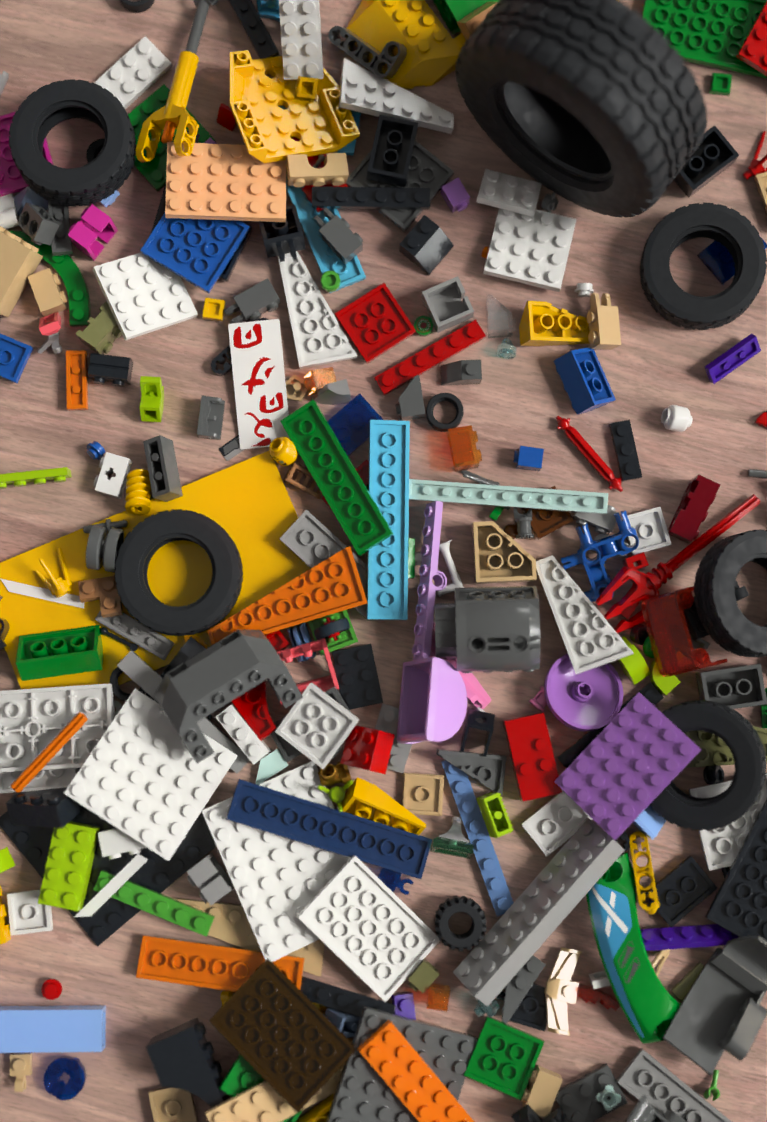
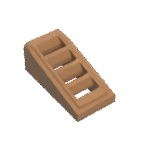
M292 463L283 481L320 499L322 492L319 487L316 492L313 491L316 482L310 471L296 463ZM295 471H299L295 480H292L291 478ZM305 474L306 477L302 484H300L299 481L302 475ZM312 478L313 481L310 487L307 488L306 485L309 479Z

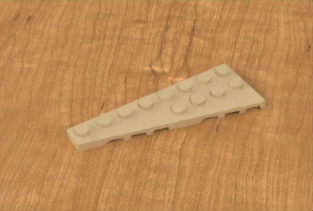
M170 897L214 915L215 918L208 933L209 936L246 950L261 952L242 905L215 902L213 905H210L209 902L205 903L203 900ZM319 939L288 954V956L305 958L303 971L321 976L325 943Z

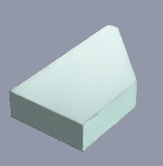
M278 748L260 760L255 784L263 783L288 766Z

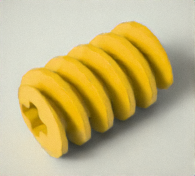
M144 469L132 470L126 477L125 508L130 513L145 515L150 512L149 506L151 504L149 500L151 498L149 493L151 492L149 472Z

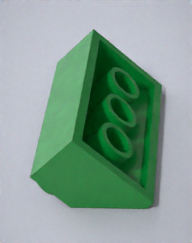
M95 625L19 636L16 666L21 680H34L103 670L104 656L100 626Z

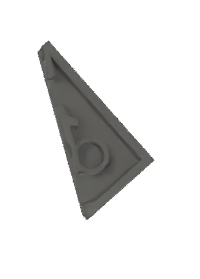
M437 749L436 754L492 791L503 795L507 756L487 754L484 757L483 753Z
M534 955L505 986L504 1007L502 1008V1024L504 1025L508 1023L546 965Z

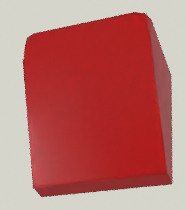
M221 103L216 121L229 131H233L237 123L229 106Z

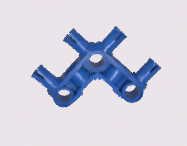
M626 510L621 511L623 520H621L619 512L614 514L620 530L617 534L595 541L592 540L588 524L582 525L584 533L581 526L576 527L575 530L581 542L580 549L577 550L578 553L561 557L564 570L579 564L584 565L592 587L591 590L583 593L591 602L596 601L601 595L599 590L602 587H607L612 581L610 575H607L604 566L606 559L619 554H628L639 546L638 535L635 528L630 525ZM632 536L635 538V543L628 546L624 543V539ZM590 549L597 552V556L593 559L585 555Z

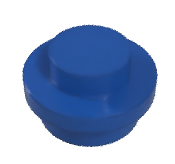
M94 441L86 446L87 454L92 459L101 460L104 456L105 449L98 442Z

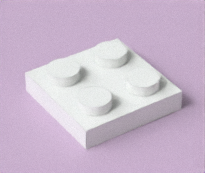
M661 507L628 515L630 525L635 528L639 538V546L634 551H631L632 556L672 545ZM632 536L627 537L629 546L633 545L635 538Z
M40 890L7 894L11 936L53 930L51 906L38 903Z

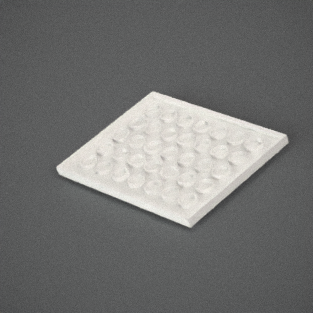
M313 761L259 784L266 788L335 809L329 794L317 788L321 783L318 775L319 771ZM230 797L202 810V814L265 961L269 959L273 962L320 939L297 916L344 866L350 857L228 820L226 817L233 798Z

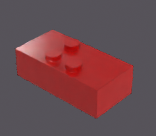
M541 712L502 721L520 800L524 802L562 793V789L554 782L559 775L544 713Z

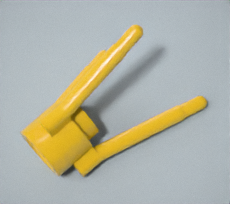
M57 547L64 580L61 577L55 579L42 558L39 559V562L52 581L51 584L38 570L35 571V574L48 587L52 595L59 598L71 591L69 586L72 583L68 577L61 548Z

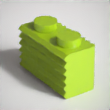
M490 792L476 798L489 836L493 838L501 837L514 830L511 828V821L507 816V809L504 808V802L501 801V794L497 792Z

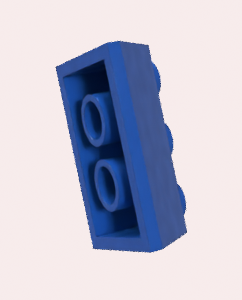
M591 347L571 350L554 360L556 371L561 377L564 389L568 393L572 408L577 415L592 411L616 400L597 355Z

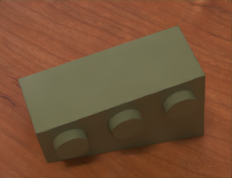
M105 301L99 308L100 312L96 318H89L87 321L89 325L83 332L78 330L75 333L83 344L97 354L109 353L115 339L122 336L107 301Z

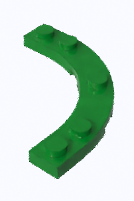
M9 231L38 248L39 251L37 253L42 255V259L50 264L62 278L69 298V325L71 327L88 326L89 323L87 321L90 318L89 292L80 269L69 255L53 256L51 245L44 243L38 245L32 242L31 237L22 231Z

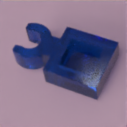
M383 867L378 875V878L392 892L398 887L405 895H409V891L405 890L403 885L405 883L413 885L414 883L410 878L401 879L402 873Z

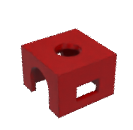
M644 552L622 560L624 566H629L636 570L649 565ZM637 562L638 566L634 567L633 563Z

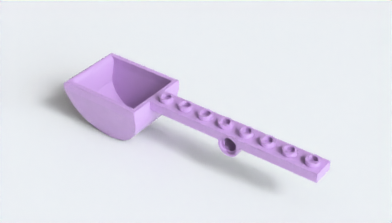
M440 501L426 504L424 510L425 526L422 530L424 537L423 546L421 547L422 561L419 568L420 584L417 589L418 604L416 606L417 619L414 627L415 642L412 648L413 661L404 662L397 728V742L401 744L447 740L460 729L467 711V692L460 673L448 661L430 657L436 591L443 590L447 585L446 575L437 570L443 502Z

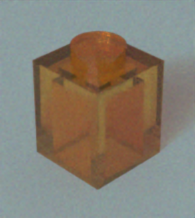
M333 367L311 370L304 376V385L308 389L309 395L318 394L317 391L324 388L326 384L337 382Z
M434 983L429 986L426 999L427 1009L447 1012L450 996L449 986Z

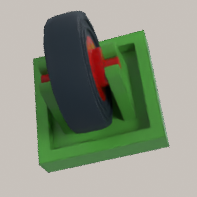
M347 610L308 621L315 641L326 639L329 653L358 642ZM323 650L319 651L321 656L325 655Z

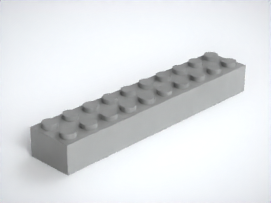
M588 818L453 973L474 997L486 1006H489L624 852V849Z

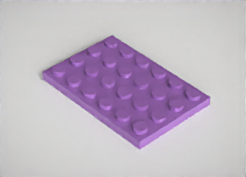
M639 692L554 782L616 841L692 761L701 749Z

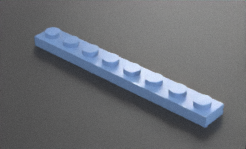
M444 760L441 762L496 916L498 917L503 915L514 902L468 775Z

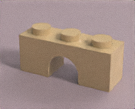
M327 153L324 167L320 169L314 168L309 164L307 154L287 155L286 158L288 186L303 187L304 185H313L320 187L324 184L340 186L347 182L349 172L346 153Z

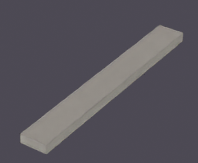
M130 650L117 666L158 702L154 694L163 678L136 653ZM206 717L197 722L205 735L238 755L230 767L236 774L250 761L245 753Z

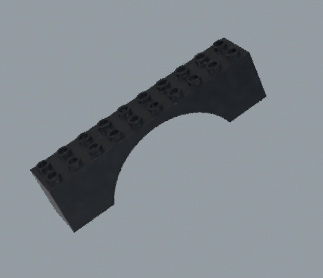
M198 1018L152 1037L146 1049L162 1087H173L188 1091L204 1100L211 1108L230 1099V1095L219 1088L223 1082L221 1076L222 1067L219 1061L214 1059L213 1045L210 1041L207 1042L204 1035L206 1034L203 1022H199Z

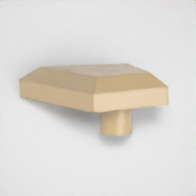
M293 375L286 381L287 399L302 402L311 384Z

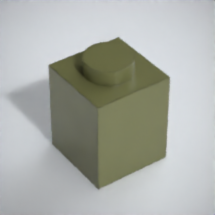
M424 958L408 976L410 981L408 985L414 991L418 992L420 990L424 993L440 975L439 971Z

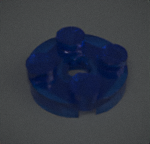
M61 1056L56 1058L48 1066L44 1074L45 1089L59 1100H69L76 1097L84 1088L86 1082L85 1067L77 1057ZM63 1073H66L70 1076V1079H68V1083H65L64 1080H60V1077L63 1075Z

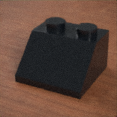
M424 215L399 244V252L426 274L430 275L454 245L443 230Z

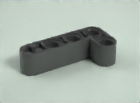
M334 26L329 31V39L334 45L382 78H392L407 55L406 47L395 41L388 42L380 53L349 29ZM339 34H340L343 38H346V40H345V41H344V40H341V37L339 36ZM357 42L358 48L354 52L353 45ZM397 46L398 53L396 56H393V49ZM372 53L373 59L371 62H368V55ZM387 64L388 70L386 73H383V66Z

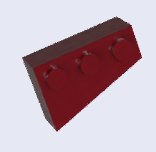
M699 474L691 479L670 523L668 534L685 543L696 540L700 532L698 528L701 522L705 521L708 515L707 511L713 503L721 484Z

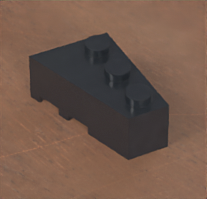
M68 787L19 792L6 802L12 825L63 828L85 807L64 794Z

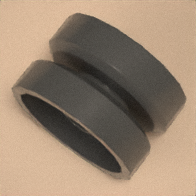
M94 525L91 528L86 548L87 569L100 570L103 566L105 571L114 573L116 570V557H118L121 544L124 543L123 529L111 528L107 533L106 528L103 526Z

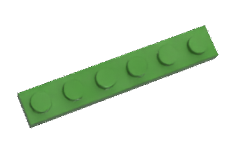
M102 870L94 890L100 892L116 875ZM129 880L111 896L116 900L206 937L215 918L212 914Z

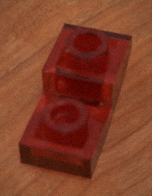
M578 984V991L580 992L578 996L586 1003L591 1001L595 1005L600 998L599 1003L608 1010L612 1008L617 1011L620 1007L619 1002L606 992L593 989L592 986Z

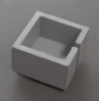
M458 276L422 291L421 299L437 333L473 318V307L468 297L465 296V290Z
M212 852L187 871L189 882L193 886L199 887L201 899L205 903L209 902L210 905H213L234 888L230 877Z

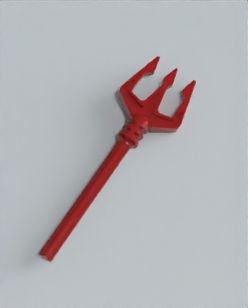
M755 494L750 496L667 563L660 562L657 565V569L652 568L651 573L647 572L645 574L629 566L621 568L595 601V604L599 606L611 600L613 592L628 580L632 582V587L618 604L611 606L604 618L606 620L621 614L623 609L641 600L644 605L643 609L629 620L621 619L614 630L620 633L656 616L659 607L658 589L662 587V583L666 584L667 579L671 580L673 578L672 573L757 507L761 502Z

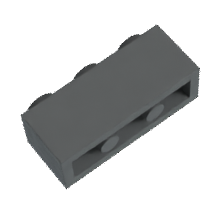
M159 435L143 441L153 498L168 502L182 497L173 440Z

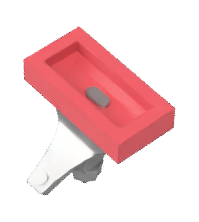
M58 311L41 317L39 320L41 334L48 336L47 340L38 349L40 354L51 344L54 354L62 351V347L59 345L61 317Z

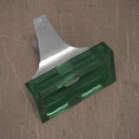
M454 816L452 817V827L449 831L433 839L431 852L471 859L474 846L462 834L461 818Z

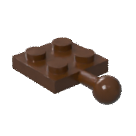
M521 508L524 514L528 512L529 508ZM532 509L533 520L531 521V528L538 540L574 521L569 511ZM508 524L505 526L504 532L513 539L518 535L517 524Z

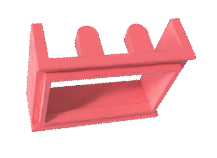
M325 638L277 652L282 661L289 663L295 657L302 655L310 657L313 652L324 651L331 675L297 684L301 695L310 683H313L324 692L335 686L339 689Z

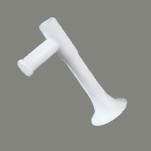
M452 540L439 545V550L445 559L452 580V584L447 585L443 590L437 591L439 597L455 591V588H464L450 553L449 545Z

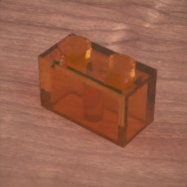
M472 425L448 429L447 437L454 471L478 468L480 461H482L480 449L477 450L476 448L478 437L477 432L473 431Z

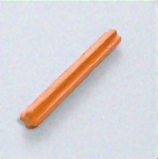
M82 712L77 713L11 784V788L15 792H21L88 720L86 715Z

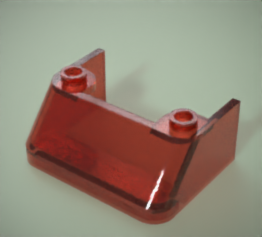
M694 586L650 597L642 602L641 608L657 668L664 677H671L728 662L727 658L711 662L709 654L705 649L693 648L683 610L690 608L693 604L692 593L694 592Z

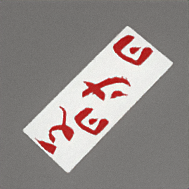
M273 319L228 324L240 449L270 447L271 442L278 437L284 436L290 439L280 422L289 416L280 320Z

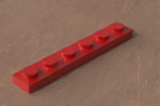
M475 319L377 375L374 379L383 395H386L411 381L416 375L425 373L481 341L486 335Z

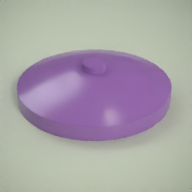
M567 653L554 662L548 670L544 682V695L550 711L561 723L578 731H594L606 726L618 715L623 703V686L617 671L610 663L576 675Z

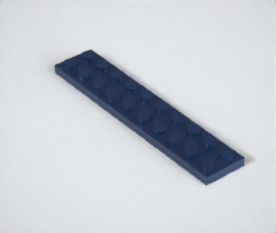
M238 779L226 819L350 858L355 855L360 861L418 879L422 878L432 844V839L343 811L339 812L337 809Z

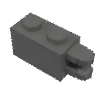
M326 207L322 211L330 220L325 224L319 216H315L313 219L320 227V238L346 265L363 250V240L358 233H353L349 229L350 225L344 218L340 219L337 215L334 216Z
M267 278L235 296V304L224 310V314L229 316L240 310L242 314L233 318L229 322L230 324L242 323L245 320L246 322L250 320L253 322L258 320L261 314L266 311L272 312L276 310L281 302Z

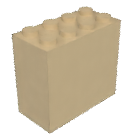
M0 226V315L9 317L29 282L27 276L34 274L43 256L37 253L39 251L38 248L7 231L2 226Z

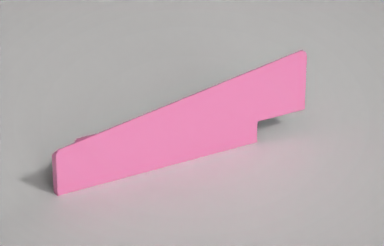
M433 622L431 641L432 652L430 653V657H436L435 622ZM457 659L446 660L457 669ZM458 671L464 681L467 698L477 708L484 709L491 702L487 692L473 673Z

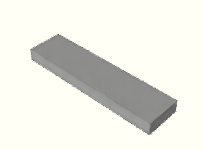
M100 610L95 618L98 622L163 660L166 659L175 644L125 613L119 616L103 618Z

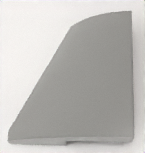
M347 379L326 384L324 388L317 391V395L311 396V399L319 404L339 405L351 403Z

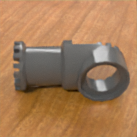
M514 507V521L517 523L518 533L516 539H523V537L524 539L526 537L527 539L534 538V534L531 531L532 509L529 508L526 514H520L517 511V507Z

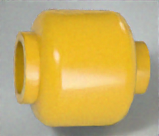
M278 437L271 442L269 454L281 466L290 465L297 460L298 451L288 437Z

